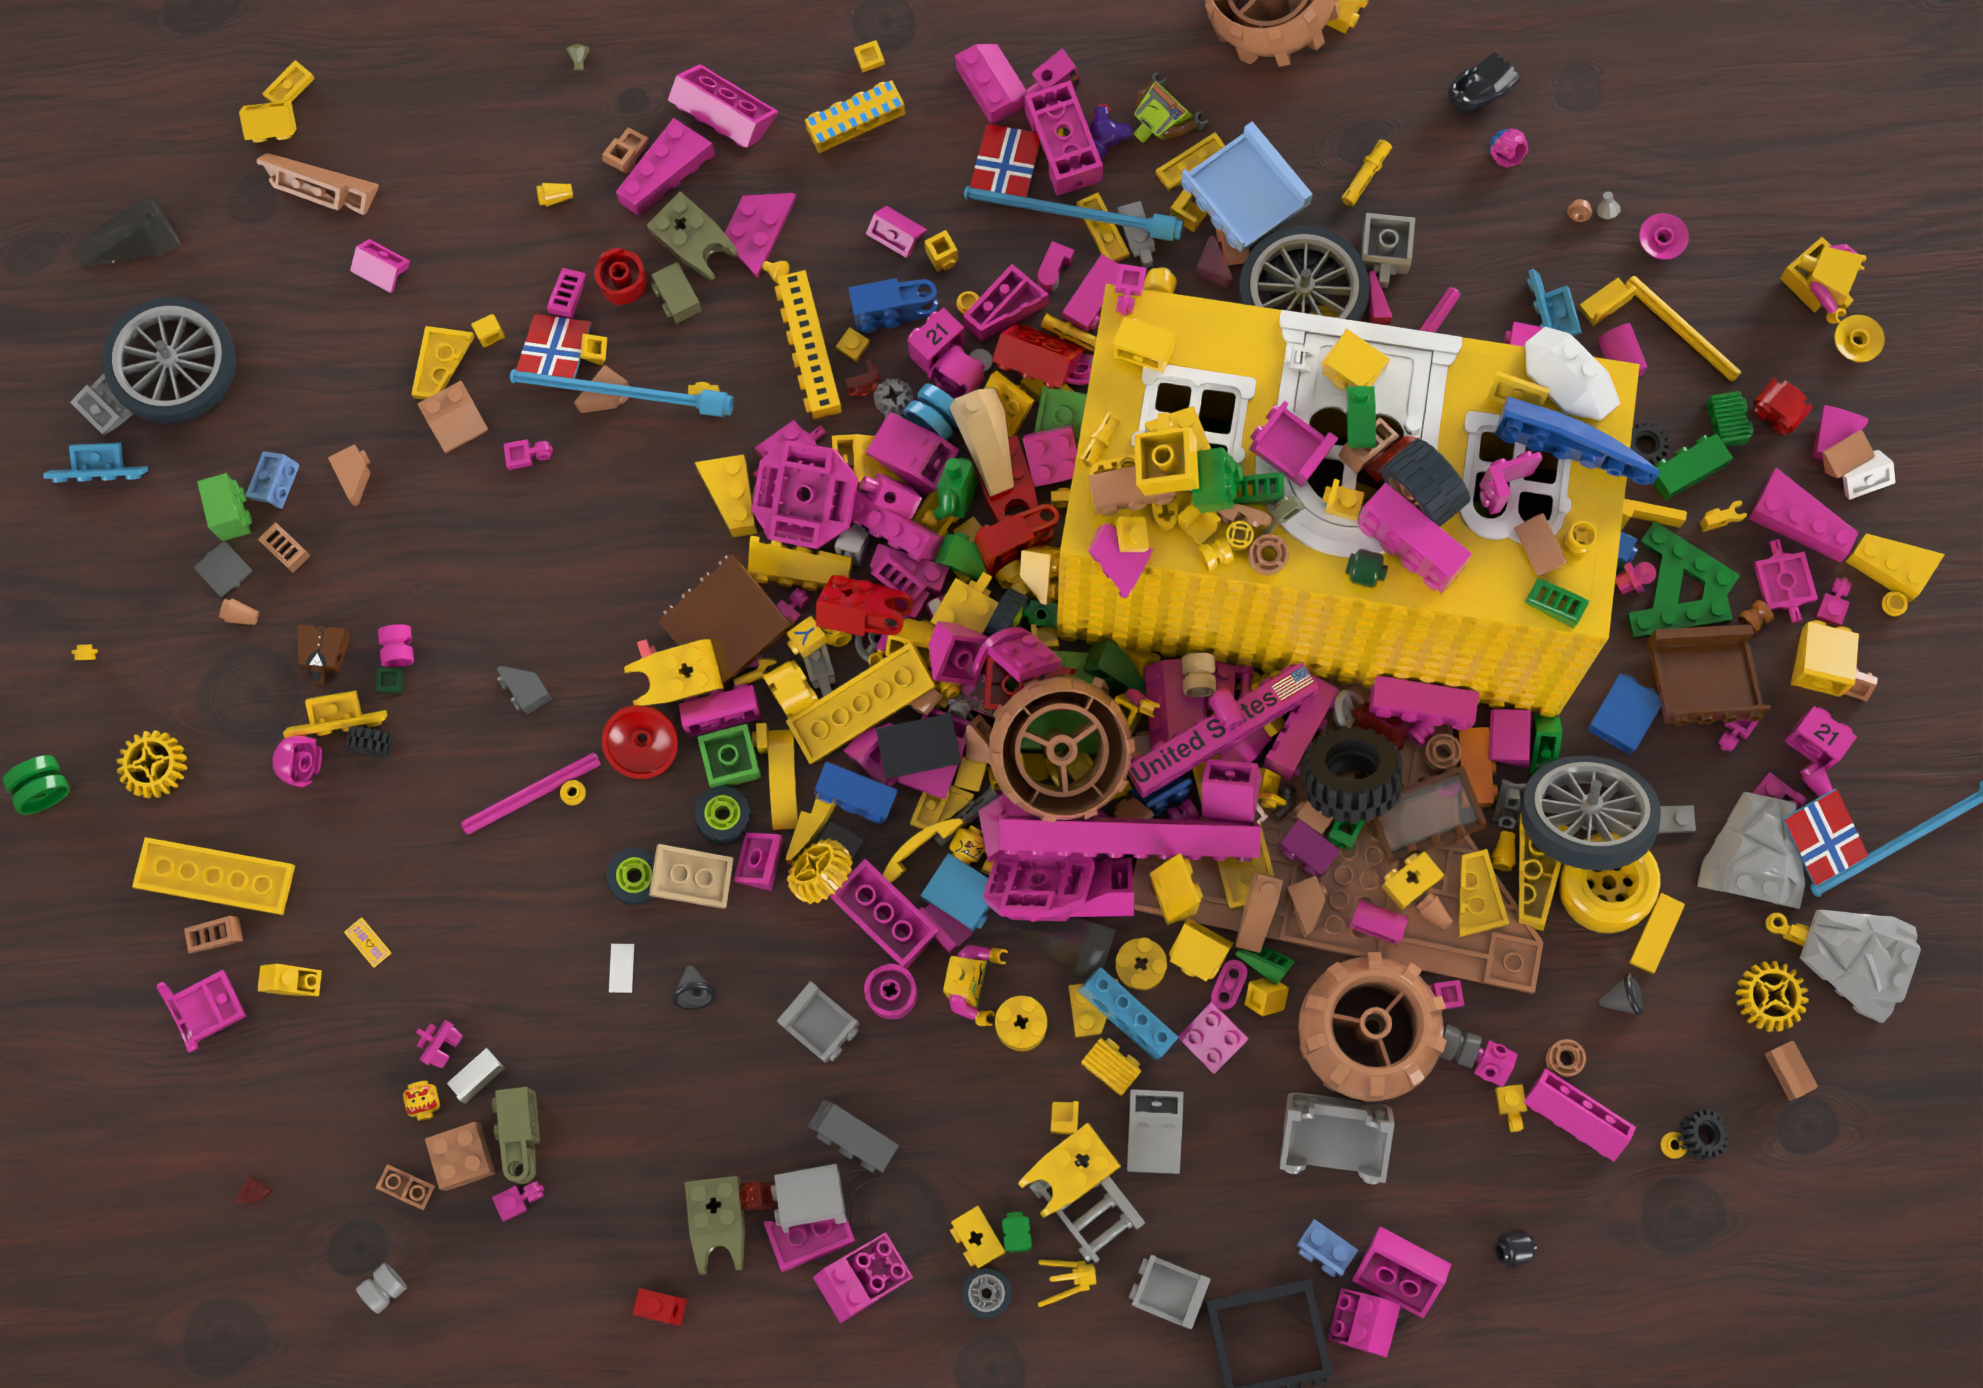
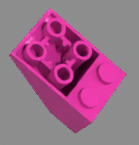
M890 412L865 453L926 495L936 490L947 460L955 458L959 449L941 436Z
M933 708L927 716L923 715L921 719L948 713ZM952 715L960 758L962 759L966 752V732L970 721ZM960 764L900 776L898 783L945 800Z
M1110 858L1095 863V870L1085 905L1077 908L1070 917L1134 916L1132 858Z
M886 1232L825 1267L813 1277L840 1324L913 1278Z

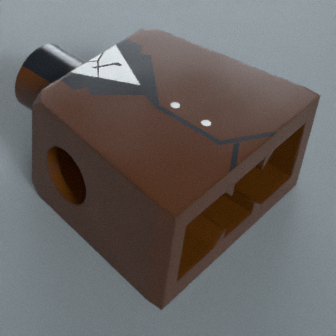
M297 625L298 663L304 670L311 671L309 683L324 685L326 672L340 671L351 635L345 628Z

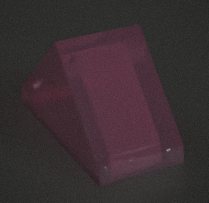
M1213 235L1209 237L1197 264L1195 276L1221 287L1230 288L1232 287L1233 277Z

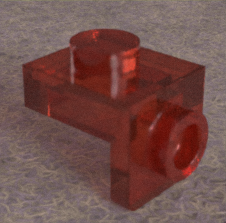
M871 359L866 360L868 373L845 379L849 396L855 395L860 397L868 394L871 390L877 389L876 380L881 378L877 365L872 366Z
M750 1181L740 1184L741 1210H772V1183Z

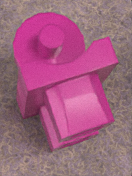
M1649 562L1639 563L1635 568H1633L1631 563L1624 565L1626 571L1617 575L1615 582L1623 595L1635 589L1640 594L1645 591L1642 584H1649L1655 579L1656 570Z
M444 1020L434 1037H432V1034L437 1027L430 1023L425 1032L418 1028L416 1033L422 1037L417 1046L423 1049L427 1042L430 1041V1044L420 1058L422 1062L427 1065L431 1063L440 1068L444 1067L450 1056L439 1050L443 1041L456 1047L463 1037L462 1034L453 1028L454 1025Z

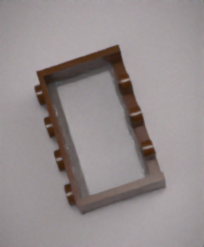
M1456 765L1447 767L1442 770L1443 774L1434 777L1432 774L1423 776L1418 779V783L1410 786L1408 783L1402 784L1400 797L1394 807L1389 811L1386 809V814L1379 818L1375 816L1372 822L1387 857L1388 864L1410 857L1415 852L1418 854L1486 829L1487 822L1464 766L1459 768Z

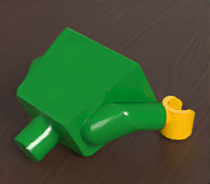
M963 457L947 460L937 486L940 506L934 509V511L927 509L920 522L933 528L937 520H942L947 516L965 518L980 482L973 461Z

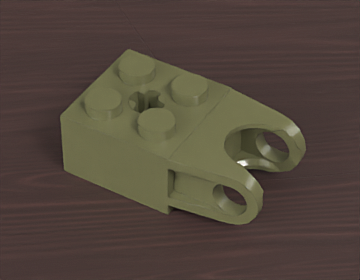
M681 191L646 225L651 235L680 262L710 281L715 278L714 273L707 266V260L712 253L722 251L733 257L739 254L718 225Z
M528 1087L496 1090V1097L492 1098L493 1113H497L498 1124H494L495 1139L499 1140L504 1176L512 1182L528 1184L536 1176L535 1144H540L536 1092ZM523 1164V1172L520 1176H517L516 1169L519 1165Z
M731 1176L685 1182L689 1235L699 1274H707L709 1255L717 1247H726L731 1253L735 1269L738 1271L742 1270L746 1230L741 1178ZM713 1200L721 1203V1207L717 1208V1213H713V1210L709 1209V1205L713 1203Z

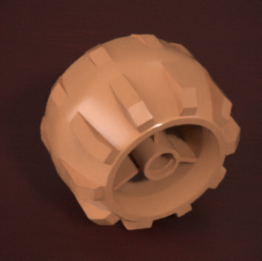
M1205 0L1208 17L1220 42H1229L1236 47L1240 60L1248 64L1255 62L1259 56L1275 57L1279 67L1290 65V54L1299 51L1305 46L1317 51L1325 43L1322 29L1328 21L1339 17L1341 7L1339 0H1250L1239 11L1237 9L1239 0ZM1264 17H1266V19H1268V20H1270V21H1261V20H1262Z
M1065 675L1064 678L1054 677L1040 681L1034 678L1023 683L1024 688L1013 695L1004 706L999 704L994 713L996 719L990 734V743L987 745V754L995 780L1002 792L1012 803L1023 811L1041 818V820L1055 823L1056 820H1072L1081 817L1088 819L1097 815V810L1107 804L1117 792L1122 793L1128 783L1126 777L1135 747L1134 738L1131 736L1127 719L1118 704L1107 693L1077 677ZM1054 709L1075 710L1089 718V720L1069 734L1062 729L1056 728L1048 730L1043 736L1027 730V727L1034 719ZM1096 730L1098 751L1092 767L1083 777L1068 784L1066 765L1073 762L1077 756L1078 748L1076 743ZM1023 736L1040 743L1044 754L1052 763L1057 765L1059 786L1040 783L1026 773L1020 756ZM1063 742L1067 744L1065 751L1060 754L1054 753V747L1058 743Z
M1367 952L1364 957L1349 959L1341 963L1336 962L1314 982L1304 998L1299 1014L1298 1029L1301 1044L1299 1047L1303 1059L1307 1060L1314 1073L1324 1082L1323 1086L1332 1092L1336 1091L1349 1098L1376 1103L1377 1101L1393 1099L1410 1092L1429 1075L1439 1056L1443 1053L1447 1041L1443 1038L1444 1027L1442 1011L1446 1007L1442 996L1435 997L1430 987L1419 976L1422 969L1412 962L1405 966L1394 960L1382 958L1381 952ZM1373 988L1385 991L1395 997L1385 1009L1378 1007L1370 1008L1359 1019L1334 1013L1339 1000L1355 990ZM1400 1002L1409 1015L1412 1035L1410 1045L1404 1056L1399 1061L1391 1064L1383 1039L1391 1031L1392 1027L1389 1012ZM1373 1022L1378 1028L1377 1034L1370 1033L1366 1029L1365 1023ZM1332 1024L1354 1029L1358 1041L1368 1046L1372 1045L1380 1067L1365 1066L1349 1058L1337 1044Z

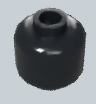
M1521 1229L1501 1234L1495 1243V1253L1498 1260L1508 1267H1517L1530 1263L1534 1258V1252L1537 1250L1535 1239Z

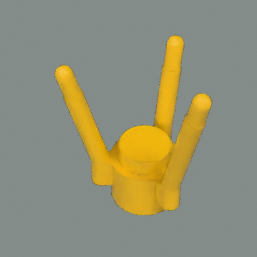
M1038 1260L1040 1265L1075 1268L1072 1269L1071 1274L1051 1276V1282L1073 1279L1074 1285L1079 1284L1077 1287L1039 1302V1307L1051 1304L1080 1291L1090 1290L1089 1285H1096L1093 1263L1086 1264L1085 1261Z

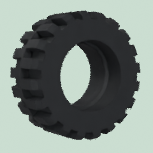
M1344 726L1339 727V730L1336 731L1333 729L1326 731L1325 736L1320 735L1308 746L1303 758V790L1305 791L1307 801L1311 803V806L1317 812L1322 811L1323 816L1329 819L1333 817L1337 822L1341 823L1351 821V824H1356L1361 820L1369 822L1375 816L1378 818L1386 814V809L1389 811L1394 807L1401 794L1403 765L1401 754L1397 751L1398 748L1392 741L1389 742L1386 736L1383 734L1378 735L1375 730L1370 728L1364 730L1361 726H1354V728ZM1356 769L1370 774V776L1358 780H1348L1334 774L1342 770Z

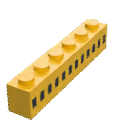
M806 270L777 277L779 286H775L778 301L783 300L785 308L780 309L783 322H789L790 330L786 331L789 345L794 344L796 352L792 353L795 368L800 367L802 375L797 376L800 389H806L808 397L803 398L806 412H812L813 420L842 413Z

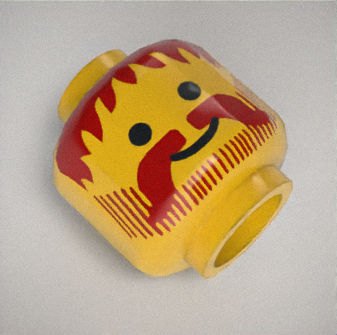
M428 1081L412 1083L408 1085V1089L403 1093L407 1114L411 1117H417L418 1121L433 1118V1112L440 1108L436 1086L429 1084Z

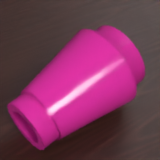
M1818 761L1800 770L1802 774L1801 779L1817 797H1821L1832 790L1824 765H1820Z

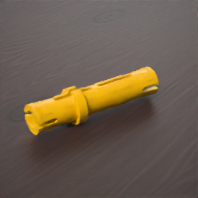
M1382 139L1378 140L1370 155L1364 158V164L1341 197L1343 203L1348 206L1351 205V207L1355 206L1374 174L1382 168L1383 160L1392 149L1390 143L1385 140L1382 141Z
M1048 313L1045 315L1041 323L1042 329L1044 328L1060 336L1061 340L1067 339L1083 348L1095 351L1096 336L1072 326V323L1069 321H1061Z

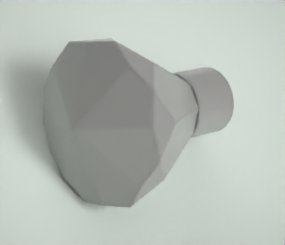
M1605 192L1603 200L1597 206V213L1601 218L1612 219L1621 212L1620 205L1613 199L1612 192Z

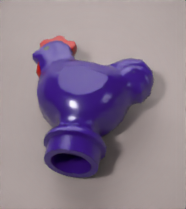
M1099 104L1097 108H1094V120L1090 126V133L1101 160L1107 155L1106 148L1114 147L1122 140L1127 141L1133 135L1131 125L1128 123H1116L1109 118L1111 108L1107 104Z

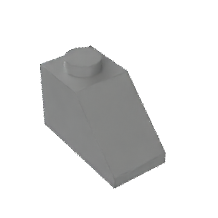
M852 525V527L839 535L835 543L836 554L852 558L853 565L862 567L870 542L869 532H866V529L861 526Z

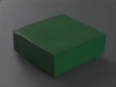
M377 667L376 692L402 693L404 669L402 667Z

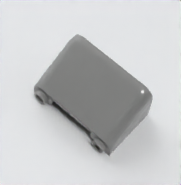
M1297 1092L1288 1094L1280 1169L1291 1174L1300 1173V1171L1306 1169V1165L1358 1171L1359 1176L1368 1184L1386 1183L1394 1130L1392 1108L1385 1104L1363 1102L1360 1100Z

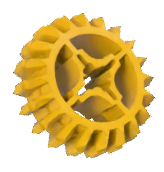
M155 730L152 735L148 731H144L143 738L139 735H134V743L126 741V745L129 748L127 751L124 749L120 750L124 758L117 759V763L123 766L117 769V773L123 775L120 781L123 784H127V790H134L135 795L141 796L143 794L145 798L149 799L152 794L156 798H160L161 791L165 794H170V786L178 788V784L175 781L177 778L180 780L184 779L180 771L187 770V766L182 764V762L187 760V757L181 754L184 748L181 745H177L178 740L175 738L170 739L169 734L163 733L161 735L159 731ZM154 746L166 748L169 756H158ZM142 753L141 758L137 760L138 756ZM167 769L166 773L161 777L162 772ZM135 773H146L150 783L139 782Z
M830 838L825 841L821 839L817 844L812 843L810 848H804V852L798 855L796 861L792 862L793 868L789 869V876L786 879L789 882L788 887L803 902L809 904L816 902L818 904L822 899L827 900L829 895H835V891L838 888H842V883L848 880L847 875L852 871L850 868L853 864L852 856L840 842L838 843Z
M1766 961L1762 962L1760 967L1757 965L1752 966V972H1744L1743 975L1746 980L1741 979L1738 982L1744 988L1736 991V995L1743 996V999L1737 1001V1005L1745 1006V1009L1740 1013L1742 1015L1747 1013L1751 1015L1747 1020L1748 1023L1757 1020L1756 1028L1761 1029L1764 1024L1766 1025L1767 1032L1773 1031L1774 1026L1778 1032L1784 1029V1025L1787 1028H1791L1793 1021L1798 1022L1801 1020L1798 1013L1803 1014L1806 1012V1008L1801 1004L1807 1003L1809 999L1802 997L1801 994L1806 993L1808 989L1805 987L1800 988L1799 984L1804 980L1803 978L1795 980L1796 970L1787 973V964H1783L1779 969L1777 961H1773L1770 967ZM1771 976L1781 981L1773 986L1767 982L1763 983L1759 978ZM1754 987L1756 988L1755 991L1758 993L1760 997V1001L1757 1006L1753 999ZM1787 987L1791 995L1790 1006L1788 1005L1789 1001L1785 998L1784 995ZM1777 990L1775 993L1776 997H1774L1775 1000L1767 1003L1769 993ZM1772 1007L1777 1011L1781 1010L1785 1015L1772 1017L1763 1012Z

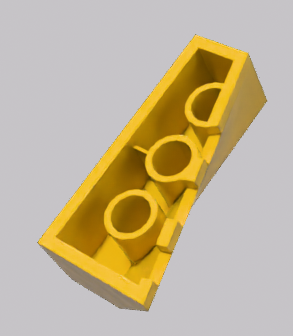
M752 535L750 537L748 572L758 583L774 581L783 587L799 585L805 590L817 591V588L824 589L831 575H842L851 578L853 561L850 557L818 551L817 555H814L811 550L805 547L796 546L793 549H788L782 545V542L772 540L771 543L765 544L759 542L760 537Z

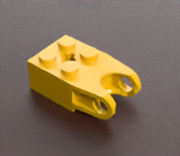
M702 639L656 652L624 667L625 673L643 672L650 680L649 691L639 699L634 700V705L642 706L676 702L723 689L710 639ZM687 666L693 668V672L690 673L691 677L689 674H686Z
M1087 1123L1047 1153L1019 1181L1018 1185L1023 1188L1037 1180H1045L1051 1185L1053 1197L1045 1209L1040 1212L1041 1216L1045 1218L1081 1198L1119 1169L1121 1165L1092 1126ZM1080 1154L1082 1156H1089L1090 1160L1087 1161L1089 1163L1088 1167L1085 1168L1082 1165H1077V1161H1079L1077 1157Z

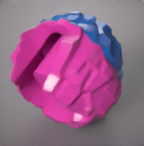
M1503 129L1498 131L1495 136H1492L1489 149L1491 156H1493L1497 164L1507 168L1522 162V159L1525 157L1524 155L1528 152V145L1523 132L1518 131V129Z

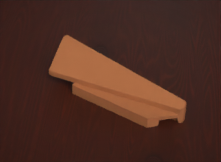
M269 153L257 158L258 165H263L270 175L269 182L274 188L337 211L345 205L359 214L365 215L379 187L376 183Z

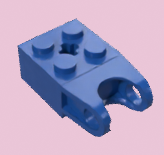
M897 278L849 287L857 332L872 333L878 328H896L900 324L929 317L938 308L935 284L926 279L898 283ZM923 286H927L932 290V293L918 292V290ZM933 302V307L929 310L920 308Z

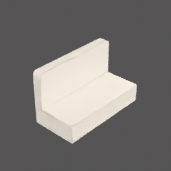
M1880 450L1873 451L1875 455L1873 459L1842 476L1844 493L1849 500L1895 483L1893 461Z
M486 1048L447 1084L457 1094V1098L461 1102L467 1103L505 1068Z

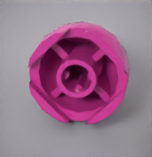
M297 735L283 739L273 753L272 760L275 774L283 782L298 787L309 785L312 782L309 779L312 777L313 772L317 775L322 763L321 747L316 746L315 742L317 741L313 738Z

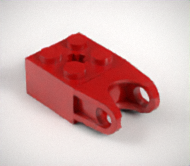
M1017 435L1008 438L1014 483L1012 489L991 497L974 462L985 503L996 523H999L1005 517L1008 509L1013 506H1022L1026 510L1038 506L1032 476Z
M1042 504L1014 516L1007 515L999 523L992 526L985 525L981 527L976 533L974 544L978 547L987 574L993 576L1009 563L1021 560L1023 550L1050 542L1054 535L1053 527L1059 520L1058 510L1050 504ZM1049 511L1053 514L1054 519L1049 522L1042 520L1040 513ZM1048 531V535L1046 537H1041L1045 532Z
M831 575L817 600L816 626L865 636L866 632L896 635L900 633L904 626L902 616L909 615L912 612L914 601L909 594L900 590L871 583L867 580L860 581L842 575ZM895 600H904L908 604V608L898 607ZM885 619H894L898 623V626H888L885 622Z
M987 657L983 709L997 710L999 704L1004 706L1013 695L1024 688L1023 683L1035 678L1037 681L1058 676L1075 675V669L1061 666L1060 669L1018 682L992 657ZM1009 678H1014L1013 682H1017V688H1013L1012 692H1008V688L1004 686L1005 682L1009 681ZM1054 709V710H1050V711H1061V710H1071V709Z

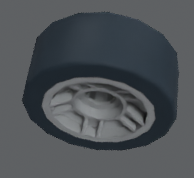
M987 1267L977 1269L969 1274L963 1283L961 1292L963 1303L967 1310L976 1317L983 1319L996 1318L1004 1313L1010 1305L1012 1297L1011 1286L1005 1275L997 1269ZM986 1288L992 1291V1295L988 1299L982 1296V1290Z

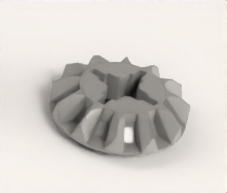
M887 378L883 383H879L874 392L875 405L884 415H888L890 412L902 415L904 414L903 410L913 401V392L908 383L901 381L899 378ZM890 389L895 394H900L897 397V405H895L892 399H887L890 396Z

